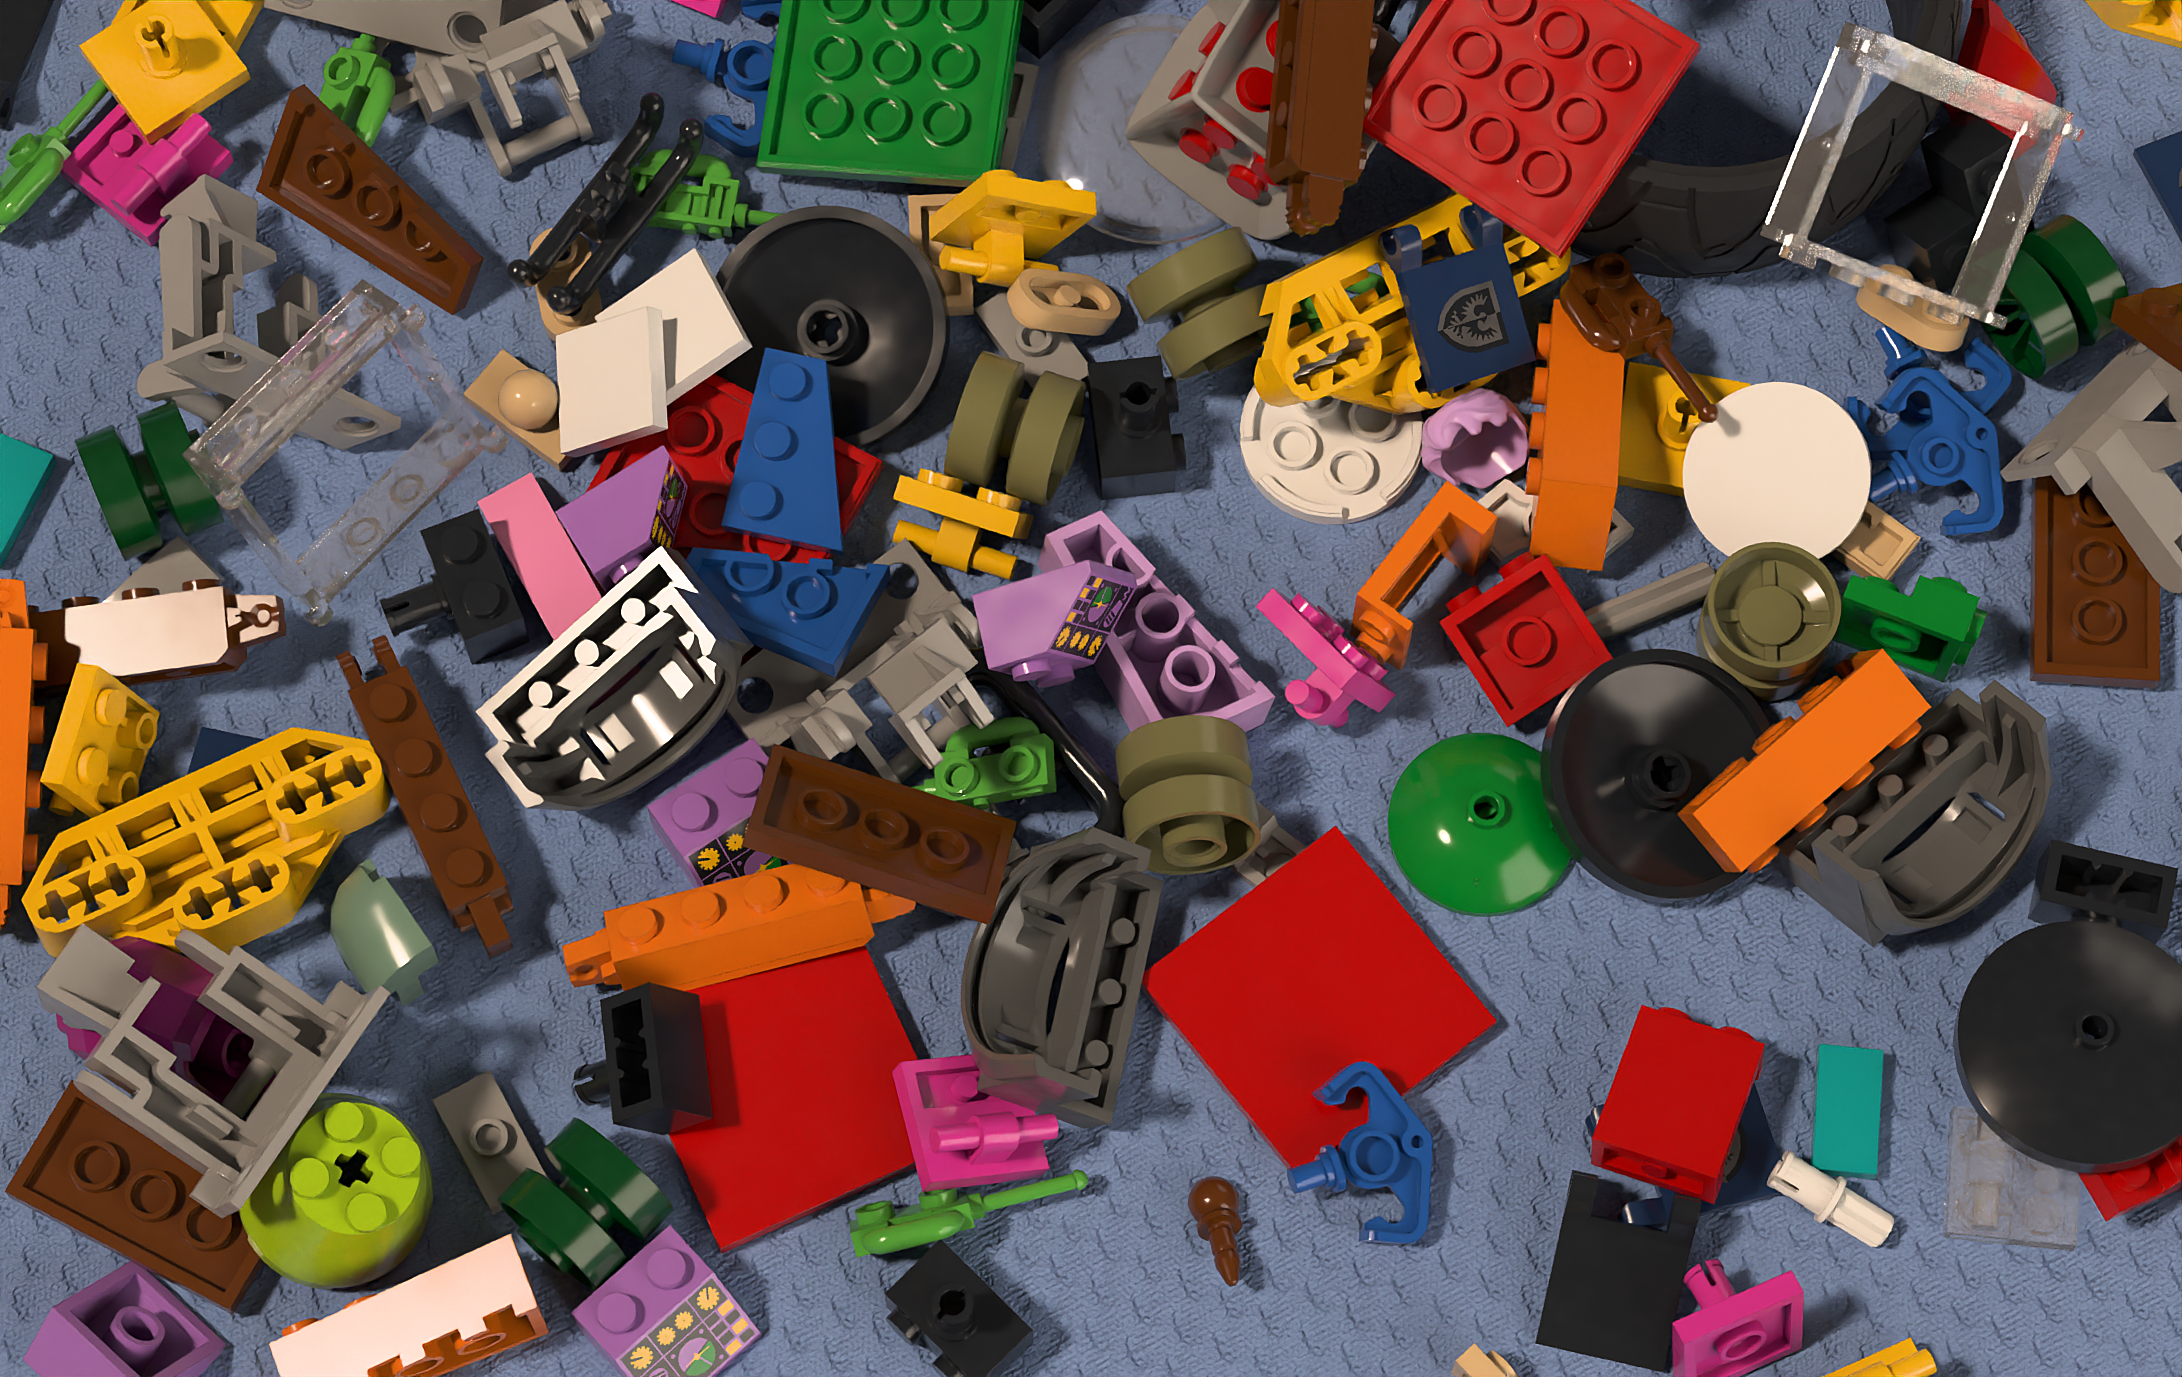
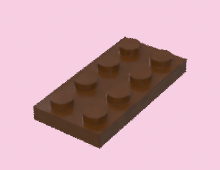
M2052 475L2032 478L2030 681L2155 689L2160 681V585L2149 573L2087 483L2075 494L2065 495Z
M773 744L742 846L989 925L996 907L1017 821Z
M73 1080L69 1083L5 1190L9 1198L232 1315L264 1263L247 1240L248 1235L243 1227L239 1210L224 1218H220L189 1196L203 1174L89 1099L76 1088Z

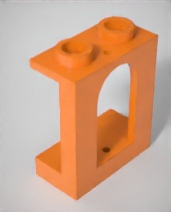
M1446 481L1357 593L1350 636L1355 638V646L1357 648L1363 647L1382 665L1387 661L1400 671L1406 664L1414 623L1397 612V609L1440 555L1471 577H1474L1488 560L1498 516Z

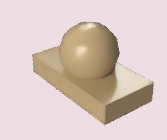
M502 349L463 393L465 402L561 472L573 457L561 454L558 389L546 374L529 369Z

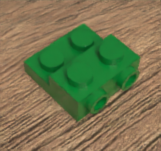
M1851 575L1841 598L1840 621L1832 641L1859 651L1883 648L1896 665L1944 682L1952 664L1964 667L1971 648L1974 647L1987 611L1977 608L1980 597L1967 593V589L1962 584L1946 577H1933L1929 579L1920 575L1911 596L1899 593L1896 585L1883 578L1866 576L1862 579Z

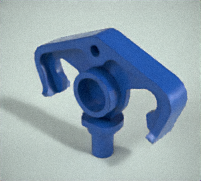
M741 0V12L746 18L754 21H760L766 15L779 17L782 0ZM776 36L768 44L755 40L743 41L735 45L728 52L724 51V39L716 38L715 43L708 42L706 46L678 39L672 63L700 69V74L706 75V82L713 84L717 76L721 75L725 86L732 94L750 100L754 104L755 123L750 129H737L732 124L730 116L716 114L713 116L709 115L704 121V134L739 157L750 158L758 155Z
M1888 326L1880 328L1875 333L1888 358L1885 361L1887 367L1883 373L1889 380L1896 378L1906 369L1920 367L1928 357L1923 349L1917 350L1915 346H1909L1904 336ZM1975 337L1964 350L1962 358L1967 369L1977 370L1984 375L1985 386L1980 390L1958 393L1986 416L2007 391L2011 384L2012 373L2010 367L2002 358L1989 349L1980 338ZM1928 368L1934 371L1952 387L1948 379L1941 372L1932 368ZM1914 391L1908 396L1906 408L1897 412L1899 421L1882 436H1875L1867 430L1866 420L1871 412L1863 401L1857 400L1856 396L1847 397L1842 405L1861 430L1867 443L1871 461L1889 460V454L1894 451H1898L1905 459L1907 446L1913 435L1931 422L1929 400L1926 394L1921 391Z
M1923 367L1904 370L1874 404L1880 410H1884L1888 414H1894L1906 408L1907 398L1912 392L1921 391L1926 394L1929 400L1931 422L1913 435L1907 446L1905 459L1898 451H1894L1889 454V462L1885 463V469L1871 476L1868 500L1874 503L1896 490L1899 493L1906 491L1909 495L1918 492L1916 480L1932 486H1943L1957 480H1962L1977 494L1979 506L1971 514H1964L1960 510H1953L1945 515L1940 526V535L1978 533L1994 529L2000 523L2004 511L1996 427L1934 371Z
M1365 1061L1349 1064L1341 1068L1312 1094L1318 1101L1321 1100L1325 1105L1331 1106L1344 1103L1346 1094L1351 1088H1362L1368 1096V1121L1364 1125L1357 1126L1347 1132L1340 1141L1337 1151L1331 1144L1322 1146L1320 1154L1315 1156V1161L1288 1169L1287 1178L1289 1185L1295 1194L1322 1185L1324 1188H1331L1333 1192L1338 1193L1346 1189V1180L1353 1186L1365 1190L1387 1186L1402 1204L1403 1217L1394 1224L1387 1222L1381 1216L1366 1221L1363 1224V1230L1359 1232V1242L1392 1245L1413 1243L1424 1235L1428 1225L1433 1149L1432 1136L1380 1069L1374 1064Z

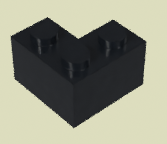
M1971 111L1964 112L1921 140L1920 144L1932 188L1883 219L1895 264L1908 270L1914 279L1925 285L1935 294L1945 293L1965 280L1972 267L2005 247L2017 246L2020 244L2023 236L2035 229L2013 139Z

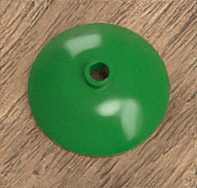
M1468 733L1439 741L1421 752L1411 761L1403 771L1393 790L1388 810L1387 831L1390 848L1397 866L1407 881L1421 895L1451 912L1475 917H1492L1524 909L1538 901L1554 887L1566 870L1572 855L1560 840L1557 832H1553V829L1548 831L1551 819L1543 797L1541 778L1537 773L1539 771L1541 774V753L1519 740L1504 735ZM1480 803H1488L1496 809L1497 815L1489 820L1481 819L1476 815L1474 807ZM1473 882L1480 884L1477 887H1475Z

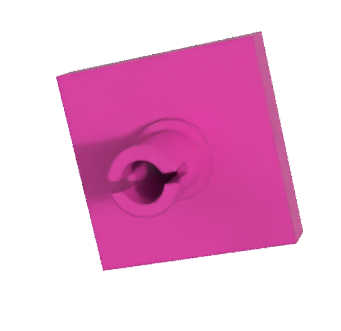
M1718 1259L1705 1261V1265L1710 1272L1706 1276L1700 1264L1694 1266L1684 1276L1683 1280L1687 1288L1691 1290L1701 1310L1672 1322L1673 1377H1739L1802 1349L1804 1291L1792 1270L1738 1294L1735 1292L1724 1272L1721 1261Z

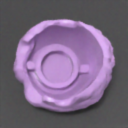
M1474 389L1467 394H1462L1452 399L1425 421L1422 428L1421 441L1423 449L1420 453L1423 466L1440 479L1448 481L1456 487H1459L1460 483H1466L1478 489H1484L1526 463V458L1530 453V449H1528L1529 427L1519 410L1506 396L1494 390Z

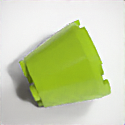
M346 1093L320 1094L239 1210L243 1227L248 1235L247 1240L253 1250L270 1268L283 1277L307 1287L331 1290L332 1288L358 1286L381 1278L392 1271L409 1255L426 1229L431 1214L434 1192L431 1166L427 1154L414 1131L389 1108L358 1095ZM353 1158L360 1162V1164L353 1172L352 1185L347 1187L339 1182L342 1175L340 1167Z

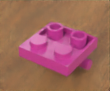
M118 103L71 152V155L64 161L60 173L63 178L152 248L160 238L159 232L161 228L169 221L161 216V209L193 184L197 177L207 174L217 179L234 161L230 151L208 134L212 127L198 113L194 112L183 124L149 145Z
M1274 588L1255 606L1317 666L1316 670L1305 681L1293 680L1285 689L1286 699L1294 705L1295 711L1301 717L1318 726L1329 725L1338 728L1347 722L1349 717L1347 707L1355 699L1380 713L1395 697L1396 694L1381 680L1388 672L1386 668L1363 647L1357 648L1349 639L1342 635L1346 631L1344 627L1321 606L1315 607L1299 592L1291 600Z
M972 1054L900 1062L892 1071L922 1192L1041 1178L1049 1169L1042 1141L1057 1138L1058 1121L1053 1113L1035 1115L1033 1110L977 1091L981 1070L974 1062Z

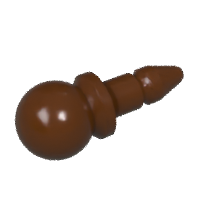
M1209 1176L1199 1180L1192 1187L1188 1197V1206L1191 1215L1198 1222L1196 1227L1199 1237L1210 1241L1217 1271L1225 1283L1233 1287L1239 1281L1241 1267L1235 1235L1242 1228L1241 1217L1237 1213L1240 1205L1239 1194L1234 1185L1227 1179Z

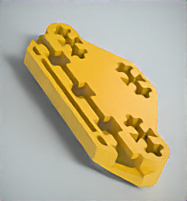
M1454 192L1267 284L1259 316L1273 313L1267 339L1262 342L1264 345L1262 357L1258 358L1254 373L1255 388L1261 399L1270 406L1285 407L1327 396L1392 414L1404 415L1441 407L1452 399L1491 381L1497 373L1429 394L1426 382L1415 386V381L1421 378L1423 370L1395 273L1383 257L1378 243L1379 234L1383 231L1412 224L1420 232L1422 250L1436 244L1433 235L1442 230H1445L1455 255L1474 250L1476 248L1464 232L1459 218L1460 210L1473 203ZM1503 223L1502 242L1509 265L1518 261V258L1528 255L1531 257L1524 267L1511 270L1518 298L1559 278L1567 271L1571 263V247H1569L1563 258L1559 259L1515 230L1511 232L1509 226ZM1442 255L1435 256L1423 262L1422 265L1442 260L1443 257ZM1378 263L1390 293L1379 298L1376 289L1372 288L1349 298L1344 289L1370 277L1367 268ZM1310 296L1322 327L1311 331L1308 322H1303L1289 329L1291 316L1302 311L1299 301ZM1342 349V355L1336 358V362L1318 366L1308 371L1309 373L1296 378L1293 377V374L1300 369L1301 365L1317 362L1327 357V354H1332Z
M291 727L58 833L21 901L43 947L49 955L55 958L58 957L82 923L107 941H113L124 936H132L148 940L175 953H182L175 945L174 940L181 930L186 929L200 935L226 953L236 945L239 947L292 921L343 838L384 816L389 808L391 796L380 759L368 740L324 731ZM329 750L333 751V753L316 760V757L329 752ZM260 783L263 790L259 791L256 784ZM362 784V786L354 788V785ZM331 793L333 802L327 805L324 796ZM304 810V812L301 814H295L298 811ZM178 821L181 827L177 828L174 822ZM67 871L68 874L52 881L53 877ZM263 888H271V890L268 892H261ZM129 891L125 895L117 896L121 892ZM239 898L242 907L234 910L231 901ZM96 901L99 910L91 913L88 904ZM212 914V917L209 918V919H206V920H202V919H201V918H203V917L206 916V915ZM70 918L67 921L58 924V922L62 919Z

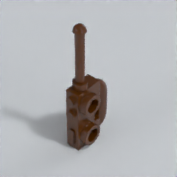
M1613 252L1572 265L1570 267L1569 279L1559 291V301L1563 310L1585 340L1600 350L1612 351L1617 349L1624 360L1644 353H1648L1652 359H1658L1699 413L1698 418L1704 423L1716 421L1719 416L1717 406L1709 402L1671 351L1673 332L1671 319L1664 316L1661 312L1659 301L1646 292L1631 272L1629 261L1618 253ZM1597 304L1609 320V323H1603L1591 305Z

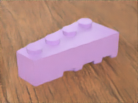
M1102 510L1046 534L1037 563L1042 573L1085 560H1092L1135 574L1137 588L1093 664L1131 732L1154 721L1187 715L1222 718L1235 723L1244 732L1264 724L1275 696L1260 680L1256 683L1237 663L1239 657L1222 639L1217 641L1194 617L1195 610L1180 594L1175 596L1154 574L1156 568Z

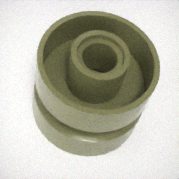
M1241 227L1223 230L1178 251L1137 276L1126 286L1144 324L1162 322L1179 315L1182 323L1165 334L1156 344L1175 381L1188 379L1207 370L1209 373H1214L1226 368L1263 346L1262 341L1267 338L1273 313L1259 316L1267 284L1254 286L1238 293L1233 287L1246 278L1259 265V261Z
M983 351L970 373L955 415L946 450L944 473L947 476L986 487L995 475L1002 458L1009 459L1006 476L1007 495L1047 507L1056 493L1062 476L1066 477L1069 473L1079 446L1084 426V418L1081 415L1086 396V383L1045 370L1035 384L1029 399L1026 400L1022 398L1025 380L1024 363Z
M1756 543L1733 553L1716 571L1697 622L1696 647L1699 657L1710 661L1732 675L1756 701L1780 700L1799 692L1818 673L1839 625L1841 598L1832 574L1814 555L1800 547L1787 543Z
M1177 716L1141 726L1120 741L1115 751L1120 796L1126 803L1122 814L1125 838L1130 842L1151 849L1148 871L1170 875L1210 872L1239 862L1257 848L1261 840L1256 797L1250 788L1253 775L1246 733L1241 727L1231 721L1213 716Z

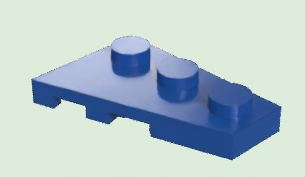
M765 348L721 523L724 531L845 557L839 506V482L835 460V436L829 366L826 360Z

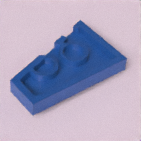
M696 547L692 548L686 559L687 563L752 644L833 677H836L891 578L890 565L867 563L866 569L834 566L833 560L810 558L809 564L772 561L768 554Z

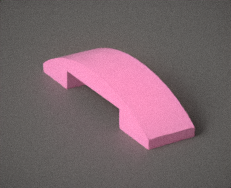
M531 472L477 501L551 637L555 641L602 597ZM639 664L633 667L590 706L591 709L596 708L641 670Z

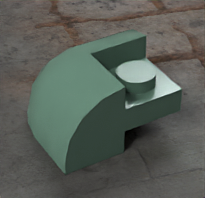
M370 858L359 864L338 888L331 906L330 932L347 970L352 971L364 991L368 993L381 985L390 994L394 992L402 1006L405 1007L425 993L418 976L439 963V960L431 942L386 877H379L377 868Z

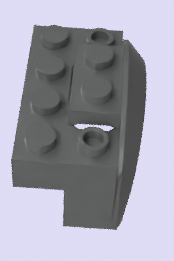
M660 546L476 710V713L499 741L485 753V756L526 808L580 811L596 808L618 800L643 787L667 771L687 755L710 732L724 714L733 697L742 656L754 645L679 551ZM661 647L634 677L608 699L586 714L588 708L651 651ZM581 727L587 732L611 765L600 762L580 736Z
M1996 680L1979 693L1981 705L1957 688L1919 722L1922 728L1914 737L1896 750L1889 748L1872 764L1875 769L1868 777L1849 791L1842 790L1825 805L1828 809L1822 817L1802 832L1798 833L1796 831L1779 846L1780 852L1778 855L1784 876L1872 947L1887 934L1908 935L1953 921L1975 908L1990 896L2009 876L2025 854L2038 830L2046 808L2049 789L2054 785L2046 718ZM1968 793H1978L2004 813V821L1975 801ZM1955 797L1940 818L1918 840L1898 855L1882 863L1884 857L1947 800Z
M1090 827L1057 840L1031 847L1030 855L1019 863L1003 880L989 925L978 922L975 928L962 975V1017L972 1057L977 1067L981 1070L977 1091L1041 1114L1053 1113L1058 1120L1083 1129L1111 1124L1164 882L1142 873L1148 869L1151 849L1095 827ZM1031 905L1060 916L1065 925L1029 913L1024 908ZM1069 938L1070 947L1051 1032L1046 1038V1019L1050 990L1058 962Z

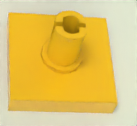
M149 0L79 45L83 57L149 145L183 124L194 112L200 113L251 80L246 66L196 0Z
M1629 362L1622 398L1618 485L1685 497L1683 489L1684 457L1690 438L1698 424L1702 421L1698 418L1699 413L1663 367ZM1688 372L1709 402L1715 405L1728 395L1751 386L1750 383Z

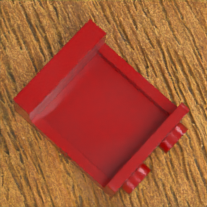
M1641 1005L1592 1136L1591 1165L1680 1194L1698 1197L1702 1201L1715 1204L1722 1185L1723 1170L1753 1083L1759 1079L1763 1068L1765 1043L1755 1041L1750 1034L1735 1027L1725 1026L1717 1029L1695 1022L1689 1015L1678 1009L1661 1007L1657 1010Z

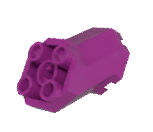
M124 936L109 941L135 960L127 971L128 974L141 983L150 976L161 983L132 1027L177 1057L169 1068L170 1071L218 1104H221L251 1062L248 1053L253 1047L254 1039L196 1001L214 974L193 960L142 938ZM56 1013L58 1029L62 1033L67 1034L69 1049L86 1060L102 1036L94 1030L71 1028L63 1023V1018ZM272 1075L249 1109H254L275 1079V1075Z

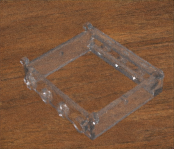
M1845 21L1760 235L1783 244L1779 256L1814 270L1816 262L1820 258L1832 263L1828 275L1863 289L1869 277L1882 282L1877 294L1912 308L1918 296L1930 301L1926 313L1961 326L1966 315L2004 330L2008 318L1994 313L2002 289L2064 137L2080 142L2085 130L2070 125L2074 115L2073 112L1881 32ZM1873 73L2017 132L1951 295L1807 240Z
M364 279L354 286L182 454L280 586L310 608L304 617L315 627H322L330 622L333 617V611L328 604L483 450L488 453H498L506 447L508 442L507 436L497 425L489 433L486 432L418 330L426 322V316L421 308L414 303L405 312L400 303ZM390 340L442 417L294 562L246 498L245 492L240 486Z

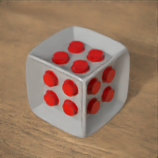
M1209 0L1183 29L1148 83L1129 119L1125 138L1136 153L1153 169L1232 227H1241L1243 233L1261 240L1279 239L1294 232L1291 229L1289 230V225L1285 223L1287 222L1285 215L1288 214V210H1286L1287 186L1274 184L1264 170L1280 0ZM1377 24L1378 39L1373 54L1369 57L1367 82L1371 83L1372 90L1402 46L1379 24ZM1362 133L1361 142L1366 145L1368 158L1377 142Z

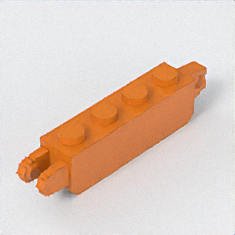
M0 579V930L5 928L4 924L9 922L7 918L11 915L8 913V909L11 908L12 885L25 884L26 872H36L38 869L39 834L28 833L29 808L41 807L42 783L40 779L42 770H31L32 744L43 745L45 706H34L35 681H46L48 670V643L37 642V630L30 629L25 581L15 579Z
M792 863L603 911L605 928L596 931L592 936L566 944L562 948L566 970L574 988L604 983L605 985L621 984L623 991L650 982L687 991L864 946L875 935L873 923L910 913L911 910H915L916 902Z

